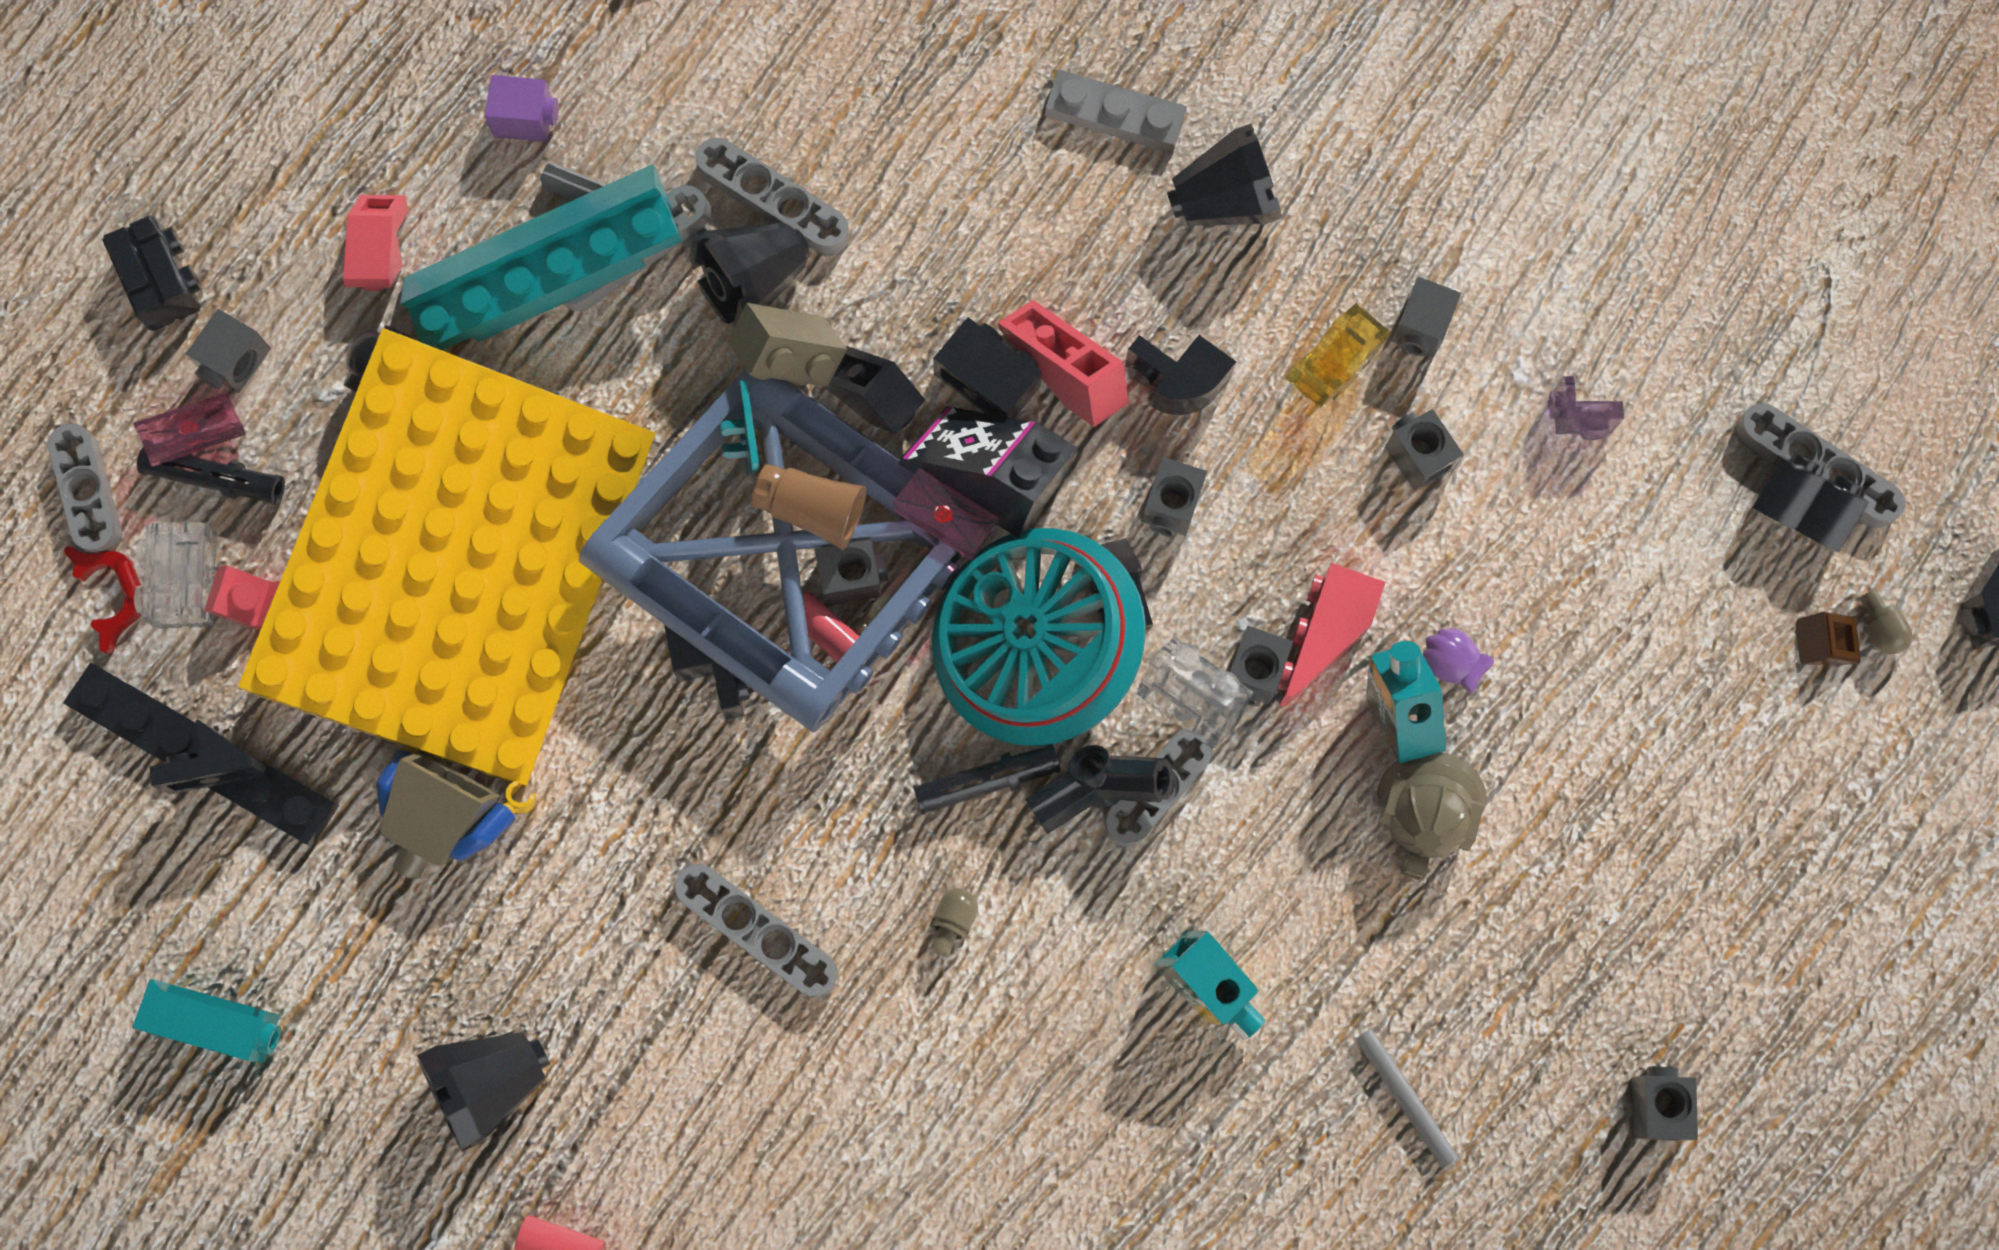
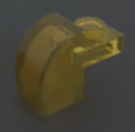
M1355 303L1332 323L1318 345L1293 365L1285 378L1298 388L1302 395L1311 399L1321 408L1330 399L1335 401L1353 383L1377 354L1391 332Z

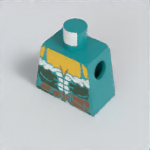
M1400 641L1395 643L1389 650L1373 654L1369 658L1366 700L1399 764L1446 751L1442 691L1420 647L1411 641ZM1409 711L1410 716L1416 714L1417 721H1412L1408 719Z
M1187 931L1153 964L1209 1024L1224 1026L1228 1023L1243 1040H1246L1255 1034L1265 1023V1018L1249 1002L1258 993V988L1208 931ZM1221 983L1223 992L1222 996L1218 1000L1216 997V988L1217 985Z

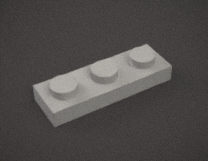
M1058 69L1045 108V117L1174 153L1187 106Z

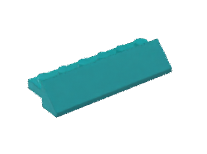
M653 164L404 277L400 304L408 309L419 341L439 350H444L471 337L480 342L646 267L644 258L682 242L683 240L670 211L671 204L656 167Z

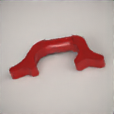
M67 546L64 549V553L74 563L72 572L74 578L86 581L95 571L106 567H111L116 573L125 598L122 610L113 617L94 619L91 622V627L99 632L100 651L111 655L114 653L119 636L144 614L147 607V596L137 575L135 563L128 556L118 551L87 554Z

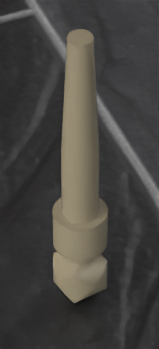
M927 546L891 582L876 601L872 600L863 610L865 613L863 617L855 619L850 625V628L857 635L860 636L930 553L931 550Z

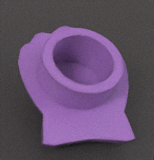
M1450 628L1449 630L1441 629L1437 635L1426 638L1427 649L1423 651V656L1434 676L1447 682L1460 684L1470 694L1475 691L1483 675L1494 664L1493 658L1486 654H1481L1472 639L1456 628Z

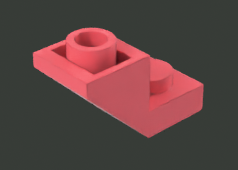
M360 195L347 215L343 271L345 287H362L366 291H379L391 288L403 266L396 232L409 212L405 195Z
M228 565L218 566L204 612L249 628L261 630L280 581L270 582Z

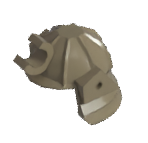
M1440 752L1400 764L1397 760L1383 774L1377 790L1378 803L1381 806L1379 823L1389 826L1393 841L1401 849L1407 851L1400 875L1420 880L1421 877L1424 878L1426 875L1429 858H1447L1450 853L1458 848L1469 851L1474 844L1486 805V789L1479 774L1465 761L1450 754Z

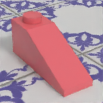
M1031 300L998 322L999 330L1015 349L1028 353L1036 360L1039 370L1042 371L1041 379L1060 402L1091 426H1097L1129 404L1124 362L1035 300Z

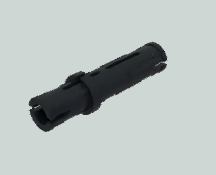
M150 445L143 446L137 457V471L142 475H152L183 484L220 491L223 497L229 499H237L239 496L277 505L281 501L285 490L283 476L246 469L245 465L241 462L230 461L224 464L191 455L173 454L172 451L162 450L155 457L154 462H152L154 455L161 449ZM174 466L200 471L201 473L174 468ZM221 477L231 478L242 482H248L249 484L239 483Z
M1053 744L1013 756L1010 755V752L1000 754V760L959 771L921 785H913L921 815L1010 787L1012 792L1020 789L1021 783L1055 772H1061ZM1029 763L1032 765L1030 768L991 779V776ZM983 779L982 783L942 794V791L945 789Z

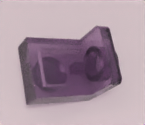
M1563 376L1555 389L1549 393L1547 403L1548 415L1550 419H1555L1556 434H1581V438L1585 440L1603 439L1612 434L1624 420L1623 401H1576L1574 376Z

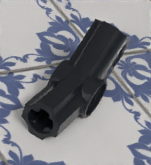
M1088 745L1073 755L1069 761L1068 772L1025 800L1045 832L1049 834L1091 806L1102 809L1109 808L1120 800L1160 803L1162 799L1168 800L1173 787L1172 767L1166 758L1112 756L1103 746Z

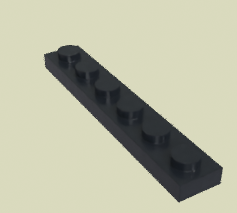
M91 662L63 702L66 706L167 763L166 758L174 754L196 753L200 757L196 723ZM261 760L259 761L267 767V776L208 787L312 848L339 807L336 803Z

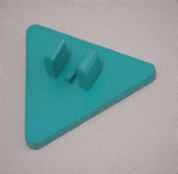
M740 380L742 419L723 421L720 423V429L723 436L740 434L741 443H724L721 447L724 458L745 457L746 475H754L759 470V460L747 380Z

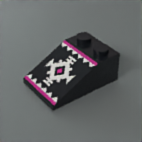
M946 406L903 454L898 464L915 475L920 473V478L926 482L950 492L947 495L953 496L954 499L956 498L957 501L959 500L964 505H968V508L974 509L986 519L996 521L994 524L1019 538L1061 486L1078 447L1036 422Z

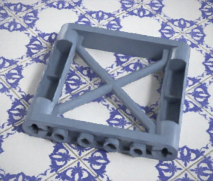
M744 370L591 535L581 550L579 563L809 731L815 733L851 691L856 695L862 691L873 675L874 671L870 667L880 655L887 659L895 651L903 637L899 632L908 621L916 624L923 617L931 604V600L928 597L937 586L944 590L951 583L959 570V566L956 563L970 548V544L951 521L938 522L934 517V510L898 501V499H902L934 509L937 507L921 487L917 475L899 465V459L790 382L773 378L760 380L749 375ZM740 380H747L753 426L760 431L764 464L784 468L779 435L781 433L851 484L866 486V494L903 520L858 525L850 543L872 539V543L912 539L923 548L927 546L931 550L831 671L811 656L796 550L833 546V544L806 530L793 531L792 524L773 517L774 533L657 544L640 533L728 437L721 434L720 423L726 420L742 419ZM920 478L926 491L940 506L956 503L951 499H946L944 497L946 493L941 490L938 492L935 490V486ZM950 504L951 508H958L955 504ZM967 507L964 508V509L968 510L969 512L975 514L973 511H971V510L968 509ZM951 509L954 515L985 522L980 516L971 515L963 509ZM952 516V520L973 544L984 524L973 523ZM777 552L791 655L662 562Z

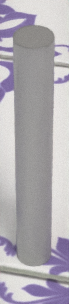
M1372 1028L1355 1038L1440 1166L1443 1168L1455 1161L1458 1155Z

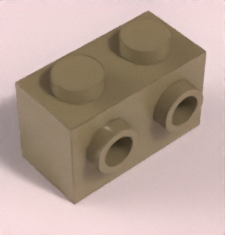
M746 303L728 339V343L749 375L760 380H768L769 378L786 380L799 386L812 384L828 387L847 351L846 346L825 317Z

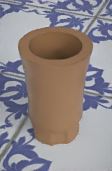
M765 464L757 478L751 503L752 506L771 513L773 518L795 525L844 550L850 543L858 526L865 504L866 486L818 477L791 467L784 469Z

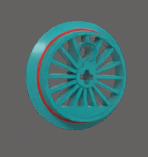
M1054 528L1028 529L1019 538L1009 534L988 544L973 555L959 569L944 592L936 613L932 635V652L936 674L942 690L951 705L977 730L992 738L1016 745L1042 746L1060 743L1079 736L1099 724L1120 704L1136 678L1144 652L1146 637L1144 609L1137 587L1126 568L1112 553L1096 541L1072 531ZM1041 554L1054 555L1039 588ZM1026 556L1024 589L1020 585L1012 559ZM1071 560L1079 564L1082 568L1056 592L1069 561ZM998 566H1001V569H1002V572H1003V573H998V572H992V573H990L992 570H994V569L997 568ZM1093 579L1099 593L1066 606ZM1008 589L1009 597L1006 603L1000 608L994 609V599L997 594L1002 590ZM972 591H973L974 601L968 599V597H969V595L971 594ZM1104 607L1105 623H1066ZM965 608L991 619L994 624L958 623L961 612ZM1022 618L1033 624L1036 634L1031 639L1030 634L1025 628L1017 623ZM1096 636L1084 648L1061 639V637ZM957 637H992L961 651L957 650ZM1058 648L1075 657L1067 664L1055 649ZM992 654L970 677L966 678L961 666ZM1046 657L1060 670L1053 678ZM1035 666L1042 689L1032 697ZM1002 668L986 701L977 691ZM1019 671L1017 709L1002 707Z

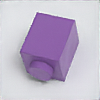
M491 75L485 119L493 136L497 138L548 142L550 125L555 126L557 124L559 108L557 98H552L546 80Z

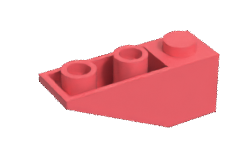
M1334 563L1329 565L1323 576L1315 574L1306 601L1314 604L1309 619L1300 617L1295 629L1292 645L1299 648L1294 663L1286 661L1278 685V689L1284 691L1279 705L1287 707L1365 635L1372 625L1386 583L1385 581Z

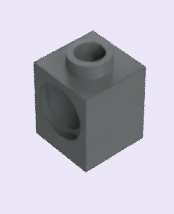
M1418 276L1408 295L1391 342L1399 344L1409 354L1415 356L1428 355L1434 358L1445 338L1461 292Z
M218 309L185 354L198 367L194 374L202 381L218 390L224 384L239 393L271 348L256 330Z
M1433 409L1419 417L1415 412H1412L1401 418L1391 427L1394 432L1385 445V448L1415 492L1454 470L1464 456ZM1422 440L1426 442L1431 448L1432 453L1421 454L1413 448L1411 441Z
M1162 457L1141 522L1149 524V528L1152 531L1163 536L1175 537L1177 534L1186 536L1207 471ZM1168 493H1174L1183 499L1185 505L1178 509H1172L1163 504L1161 497Z
M872 539L851 542L844 550L834 545L815 549L821 589L826 606L878 598L881 595L879 582L888 581L884 552L874 554ZM849 564H859L866 569L863 577L855 581H848L842 578L840 573Z
M1247 625L1241 637L1224 689L1233 692L1232 697L1241 703L1260 706L1262 702L1269 705L1277 691L1293 641ZM1251 660L1262 662L1268 669V677L1265 679L1252 678L1245 670V663Z
M1660 1066L1647 1067V1075L1631 1078L1632 1139L1698 1140L1696 1078L1679 1077V1068ZM1660 1090L1667 1092L1672 1099V1111L1667 1117L1662 1116L1655 1106V1097Z

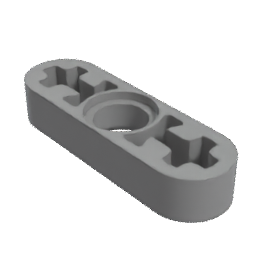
M69 423L61 425L52 432L48 439V452L72 540L89 554L114 551L122 540V528L98 441L84 427L78 424ZM75 438L82 443L76 447L78 460L85 466H77L76 460L66 452V450L71 448V440ZM87 478L95 479L97 488L94 495L85 501L75 500L73 492L77 483ZM84 513H93L96 522L105 528V530L99 532L100 540L95 542L87 536L94 532L92 519Z
M1195 728L1180 730L1155 757L1167 758L1172 766L1181 755L1182 748L1178 745L1180 742L1190 745L1195 741L1200 745L1197 754L1201 760L1198 762L1194 758L1189 759L1179 772L1188 776L1186 780L1182 781L1178 773L1172 768L1173 791L1168 800H1162L1160 803L1141 802L1146 808L1157 813L1154 817H1150L1145 809L1135 824L1137 829L1140 830L1137 834L1130 830L1124 835L1120 834L1117 831L1120 822L1115 816L1119 813L1124 817L1129 816L1137 807L1138 802L1120 800L1112 806L1105 820V830L1113 843L1122 847H1132L1142 842L1206 768L1212 757L1213 747L1211 740L1203 731Z

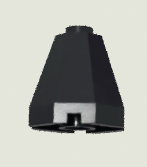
M1251 123L1231 131L1173 177L1172 181L1175 190L1167 192L1175 218L1185 216L1188 226L1267 224L1282 218L1278 198H1274L1272 192L1274 185Z
M784 223L706 231L692 238L689 259L693 270L700 266L703 269L705 277L697 281L707 301L722 322L726 324L734 322L735 327L746 303L769 307L805 268L807 262L806 254L809 253V247L805 237L798 229L793 230L791 226Z
M523 1032L437 1045L417 1055L418 1063L430 1090L445 1116L444 1119L462 1153L482 1143L545 1081L542 1069L550 1065L538 1038L528 1041Z

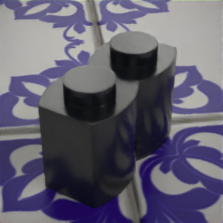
M1796 452L1793 453L1790 459L1778 455L1749 504L1764 515L1839 553L1869 504L1865 498L1859 496L1864 488L1838 474L1833 482L1816 474L1820 465Z

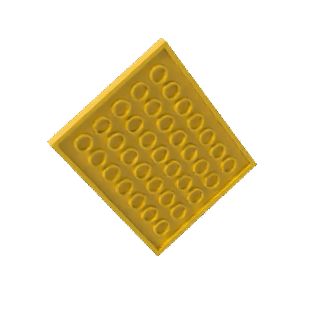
M382 328L239 682L238 689L510 783L521 781V786L526 788L602 582L600 577L579 563V555L591 535L636 488L656 433Z

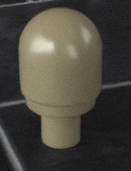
M1877 590L1861 596L1859 599L1869 615L1863 620L1866 625L1865 630L1876 648L1886 654H1899L1905 651L1912 642L1913 634L1901 610H1897L1895 605L1886 606Z
M956 888L946 892L941 898L933 916L934 922L932 927L938 932L930 948L932 952L948 957L955 940H964L965 935L969 934L978 913V903L971 892Z

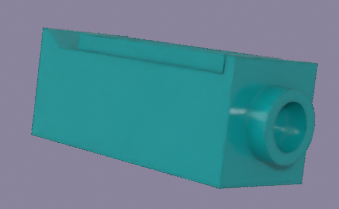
M150 979L132 1026L133 1029L258 1063H264L266 1055L273 1053L281 1033V1027L277 1025L280 1014Z

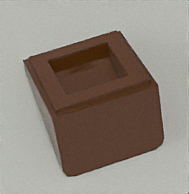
M1821 612L1799 618L1796 621L1801 664L1854 665L1860 663L1855 617Z

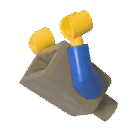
M405 746L403 749L396 750L376 782L379 813L383 818L380 827L383 837L401 846L393 864L394 870L405 877L418 879L421 877L427 862L441 866L454 859L466 860L490 846L514 822V813L526 814L533 810L536 805V793L534 792L530 795L526 802H515L512 797L522 786L520 784L521 781H514L506 789L507 801L501 804L498 803L501 795L428 754Z

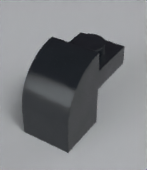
M1139 335L1128 348L1125 366L1129 368L1130 375L1137 382L1146 387L1151 385L1155 387L1151 407L1166 414L1187 415L1202 410L1216 398L1231 379L1237 361L1204 337L1198 335L1176 362Z
M664 625L672 668L678 681L683 682L714 675L720 708L725 719L745 716L742 701L750 700L748 685Z

